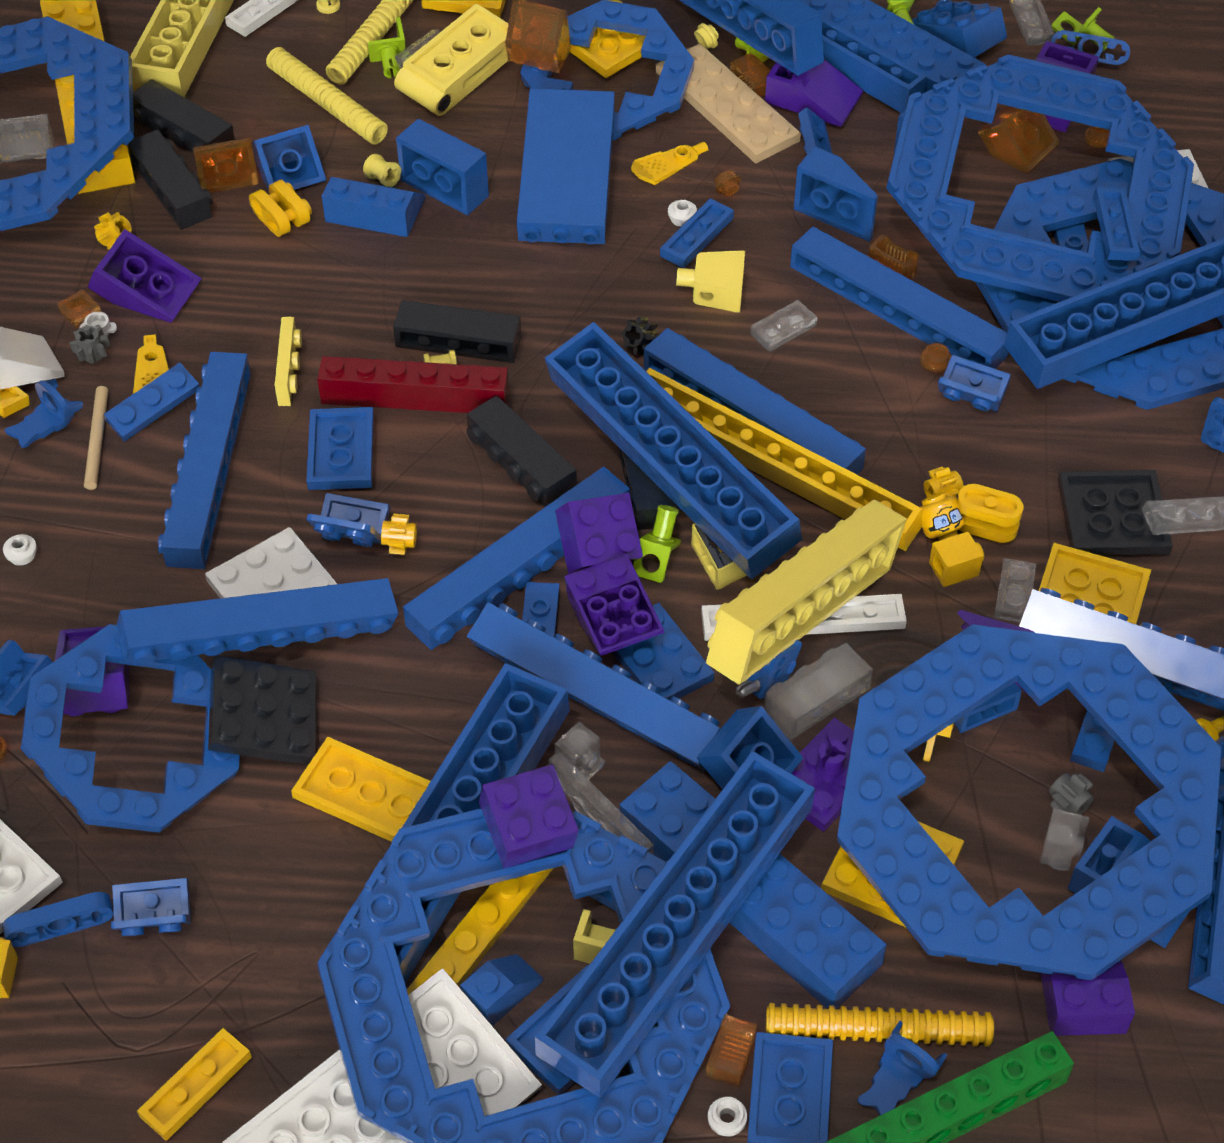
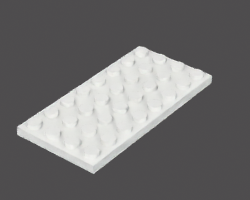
M443 968L408 995L435 1089L474 1079L484 1116L519 1107L541 1089L542 1084ZM338 1050L222 1143L406 1142L357 1116L341 1053Z

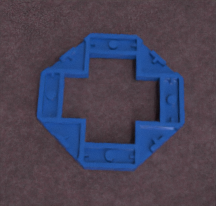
M602 0L537 30L520 72L521 80L526 87L531 89L574 90L573 82L550 78L563 43L589 48L597 27L646 36L641 48V56L643 58L665 61L653 97L631 92L625 93L619 113L615 112L614 141L622 137L621 133L633 127L637 130L656 121L655 117L664 112L672 113L680 109L694 69V58L656 9Z
M109 624L30 677L20 749L30 760L33 759L44 771L46 779L62 797L65 796L77 809V814L86 824L160 833L173 820L185 811L188 812L209 796L213 790L233 778L239 770L240 755L208 750L211 669L198 655H192L179 661L169 658L155 660L147 665L127 664L174 671L171 702L206 707L202 763L197 765L168 761L165 766L163 794L92 785L96 752L59 748L66 689L101 693L105 662L124 664L116 625Z

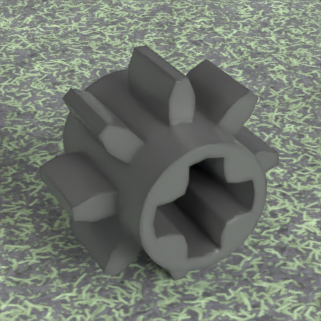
M86 325L73 332L76 340L69 343L72 352L76 353L80 362L85 360L93 364L100 361L103 357H107L105 348L110 347L111 344L108 335H104L102 327L96 329L93 326Z
M1068 773L1061 775L1049 790V793L1054 798L1050 806L1062 817L1065 814L1069 816L1071 813L1076 817L1080 816L1090 807L1094 800V796L1089 791L1093 784L1081 773L1079 775L1074 774L1072 777Z

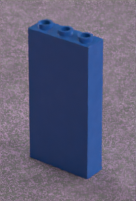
M530 88L517 214L518 241L605 244L615 92Z

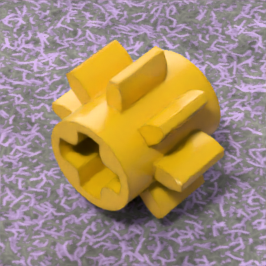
M109 212L99 217L100 223L94 226L97 240L102 245L107 246L109 250L124 229L131 233L130 222L127 218L121 216L119 212L113 215Z
M943 466L930 470L929 475L931 479L924 481L923 484L926 497L946 492L947 496H954L958 499L956 495L964 487L959 473L955 470L950 472L949 467L943 468Z
M393 514L391 521H383L381 545L390 546L389 554L405 555L407 547L415 548L417 524L409 523V515Z

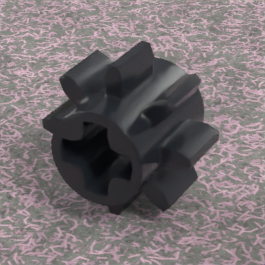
M638 316L637 321L627 320L628 326L621 332V335H623L625 342L624 348H633L635 355H643L644 348L658 337L656 329L658 324L648 323V317Z

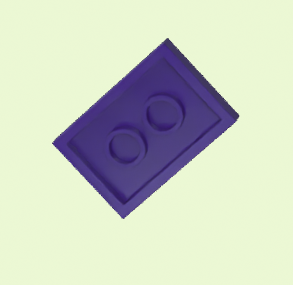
M835 717L800 752L803 759L791 773L815 788L812 810L805 819L823 832L841 815L854 735L852 729Z

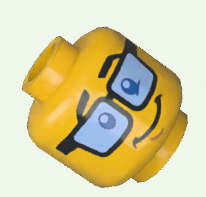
M942 492L921 501L922 529L926 537L931 539L939 538L940 541L958 535L957 530L964 526L965 519L954 496H947L946 492Z

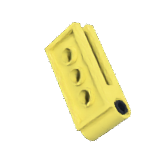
M476 3L403 62V67L395 78V88L437 116H442L518 53V45L512 42L518 37V29Z

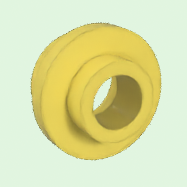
M705 23L698 25V30L694 32L698 43L706 49L710 47L715 48L718 45L717 39L719 38L715 28L710 24L707 26Z

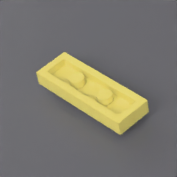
M294 317L281 318L275 377L278 406H291L292 393H297L298 389L297 375H294V370H299L300 357L299 352H296V348H301L302 333L301 329H296Z

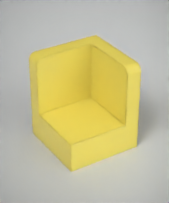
M583 909L573 939L574 960L589 964L616 931L591 924L590 910Z

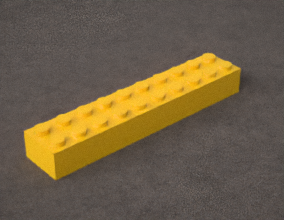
M40 0L43 17L53 18L105 42L96 0ZM74 75L55 79L67 145L74 143ZM121 144L113 152L114 158L100 172L94 170L85 179L87 184L78 194L135 183L128 146Z

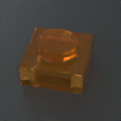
M83 289L57 303L59 312L75 328L84 323L86 316L90 313L101 312L99 304Z

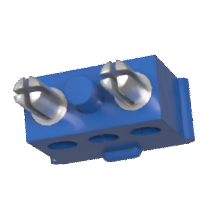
M796 640L793 645L778 654L772 661L736 687V694L742 698L753 693L759 699H763L779 689L782 690L786 686L790 674L794 671L802 643Z

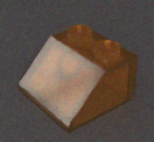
M513 0L505 40L508 60L517 64L540 68L544 71L560 73L571 50L567 11L525 0Z
M1007 105L994 117L992 124L987 123L978 131L993 157L1024 173L1030 172L1060 143L1044 114Z
M250 137L193 148L196 170L202 189L207 188L210 193L259 184Z

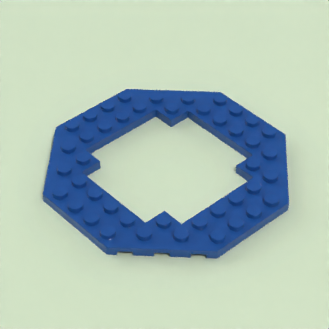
M48 16L0 28V74L47 63V72L51 80L74 75V143L47 149L46 170L0 180V231L50 220L59 212L57 206L66 198L72 199L87 184L85 179L94 170L100 172L114 158L113 152L121 144L127 145L134 138L132 59L127 51Z
M1008 54L999 58L995 64L986 66V64L967 71L965 76L954 80L950 78L933 85L930 91L923 94L916 92L909 96L886 189L957 277L1061 302L1179 256L1194 163L1188 156L1182 157L1175 149L1176 143L1163 128H1156L1150 121L1151 115L1138 101L1133 102L1125 93L1127 88L1120 81ZM997 103L1109 130L1105 151L1134 158L1127 198L1140 249L1137 261L1107 260L1102 234L1098 231L1092 230L1087 252L970 224L975 202L946 195L964 117L992 124Z
M1120 158L1018 184L994 230L1053 244L1046 232L1098 219L1093 197L1096 187L1126 189V194L1128 193L1133 162ZM1191 183L1185 223L1201 247L1224 238V194ZM975 281L1006 333L1010 321L1057 303L1054 300ZM1224 314L1217 317L1223 329L1129 355L1119 356L1066 377L1064 380L1075 384L1077 380L1095 386L1094 391L1116 399L1119 396L1136 401L1135 406L1146 410L1224 389Z
M971 625L859 698L837 842L928 955L944 957V955L967 958V961L996 966H998V963L1020 966L1021 970L1053 974V972L1076 975L1078 979L1092 981L1210 897L1213 881L1221 747L1125 644ZM1016 681L1039 707L1068 688L1160 790L1139 804L1134 812L1156 838L1044 916L1020 888H1017L989 908L900 801V799L923 785L926 776L907 753Z
M482 809L399 829L392 840L391 846L383 859L379 861L366 882L361 895L356 903L352 905L339 926L334 939L327 950L325 949L317 963L357 1116L406 1143H662L730 1008V1003L711 949H709L654 1024L655 1027L651 1028L627 1061L631 1074L614 1079L601 1098L587 1089L581 1088L484 1116L474 1079L435 1089L394 947L429 938L430 931L421 902L559 866L564 868L573 899L609 890L621 924L667 862L648 853V849L622 835L618 837L601 828L602 824L577 811L572 812L579 830L574 848L505 869L502 867Z

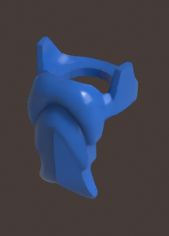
M55 378L47 381L40 380L35 383L41 404L34 409L35 412L24 417V421L7 427L4 430L7 435L18 439L19 445L22 448L28 447L38 439L45 438L53 431L57 432L65 428L74 418V413L83 408L82 401H69L60 395L56 390L58 383Z
M902 1021L898 1022L885 1042V1051L878 1063L880 1069L872 1078L871 1088L857 1099V1103L861 1106L876 1109L879 1116L894 1109L897 1102H902L909 1090H914L923 1079L934 1077L947 1056L946 1053H942L937 1059H933L918 1045L903 1037L899 1032L902 1027Z

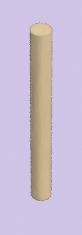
M98 386L95 392L84 487L89 490L96 489L105 424L104 414L106 413L109 391L105 386Z

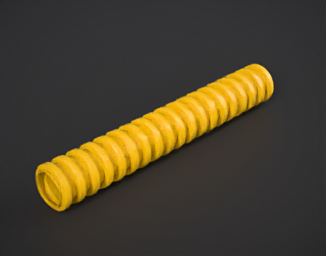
M769 1003L766 1009V1033L804 1035V1037L814 1035L816 1038L821 1039L822 1036H827L831 1040H834V1036H838L841 1041H845L846 1037H851L852 1041H858V1037H861L865 1042H869L870 1038H875L876 1042H882L883 1038L888 1039L898 1022L902 1021L900 1034L915 1044L919 1040H923L924 1044H930L931 1041H935L936 1045H941L943 1041H947L948 1045H954L955 1042H959L960 1046H966L967 1042H971L972 1046H978L979 1043H983L984 1047H990L994 1038V1020L990 1012H984L983 1016L979 1015L978 1011H973L971 1015H967L966 1011H960V1014L957 1015L954 1010H949L948 1014H943L942 1010H936L934 1014L931 1013L930 1009H925L924 1013H919L918 1009H912V1013L907 1012L906 1008H901L900 1012H895L894 1008H889L887 1012L883 1011L882 1007H877L876 1011H871L870 1007H865L863 1011L859 1010L858 1006H853L852 1010H847L846 1006L835 1009L834 1005H829L828 1009H823L822 1005L811 1008L810 1004H805L804 1008H799L798 1004L787 1007L786 1003H781L780 1007H775V1003Z

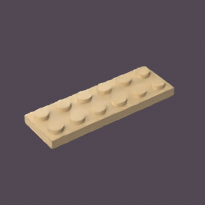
M699 43L687 49L694 58V69L684 99L755 164L800 142L801 133ZM665 61L656 64V73L659 76Z

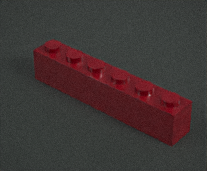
M322 356L317 377L321 404L469 413L496 395L507 405L509 396L508 367Z

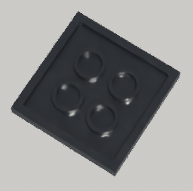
M1156 470L1068 471L1059 473L1058 484L1070 547L1097 555L1171 553L1173 545Z
M219 655L214 656L211 662L208 750L309 765L316 754V671Z

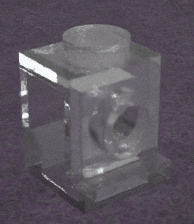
M580 722L555 743L556 767L580 786H583L605 765V760L600 757V737Z
M1053 808L1040 863L1050 865L1057 870H1069L1072 858H1080L1089 817Z

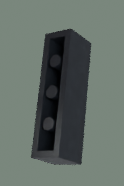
M151 79L133 92L134 120L151 128L153 131L159 130L164 137L169 138L177 146H182L189 150L196 157L214 164L236 147L232 124Z
M155 130L132 139L127 144L132 165L180 230L212 217L210 205L213 204L210 192L207 188L202 189L197 175L194 171L190 172L182 155L177 156L169 138L165 139L159 130Z
M405 300L401 301L393 325L395 347L442 354H448L449 350H454L457 356L508 363L515 362L522 337L521 316Z
M497 395L467 413L468 428L466 432L469 439L474 444H479L494 463H499L514 482L518 481L534 501L538 500L546 507L577 485L576 469Z
M617 446L625 483L630 488V499L637 531L654 528L659 505L671 506L680 512V508Z

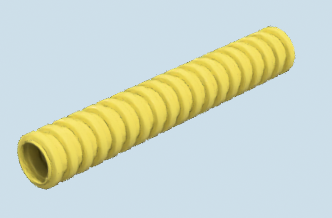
M382 0L335 58L331 60L330 64L327 65L326 74L328 78L336 84H345L365 58L368 57V42L381 40L389 29L392 28L393 24L396 23V17H401L413 0Z
M276 47L270 51L266 59L267 67L295 86V88L373 145L380 143L386 137L388 131L387 124L378 117H375V115L341 92V90L282 47Z

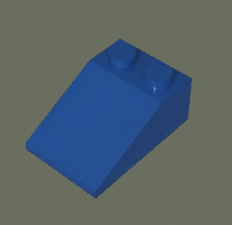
M814 146L797 166L794 210L870 242L873 238L878 195L841 157Z

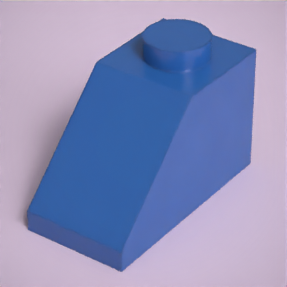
M518 954L488 960L465 980L460 987L462 992L493 1027L543 982V977Z

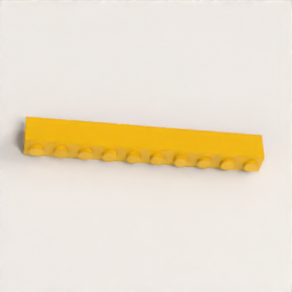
M651 368L646 371L744 467L845 520L853 515L858 507L863 508L875 499L907 518L898 548L904 551L908 549L922 528V508Z

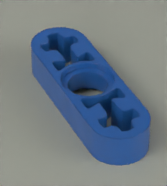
M1067 30L1058 31L1051 39V42L1055 43L1056 39H1061L1062 35H1067L1068 41L1076 42V36L1082 37L1078 45V51H1082L1085 41L1095 40L1099 45V50L1094 56L1098 57L1103 51V41L1109 42L1107 46L1109 49H1115L1116 45H1122V50L1126 51L1125 57L1120 56L1119 61L1113 60L1114 55L1105 53L1106 59L1099 58L1098 62L1121 65L1130 56L1129 45L1125 41Z
M93 892L12 915L3 922L5 939L10 940L13 947H23L106 923L114 915L111 898L105 892Z

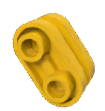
M280 179L270 184L268 187L270 195L262 189L249 195L250 205L254 213L277 237L291 231L290 221L296 227L310 222L312 210L306 199H301L288 182L285 183Z
M968 484L960 489L957 502L960 512L965 519V524L959 529L964 533L969 532L971 535L999 543H1007L1016 538L1024 508L1019 497L978 484Z

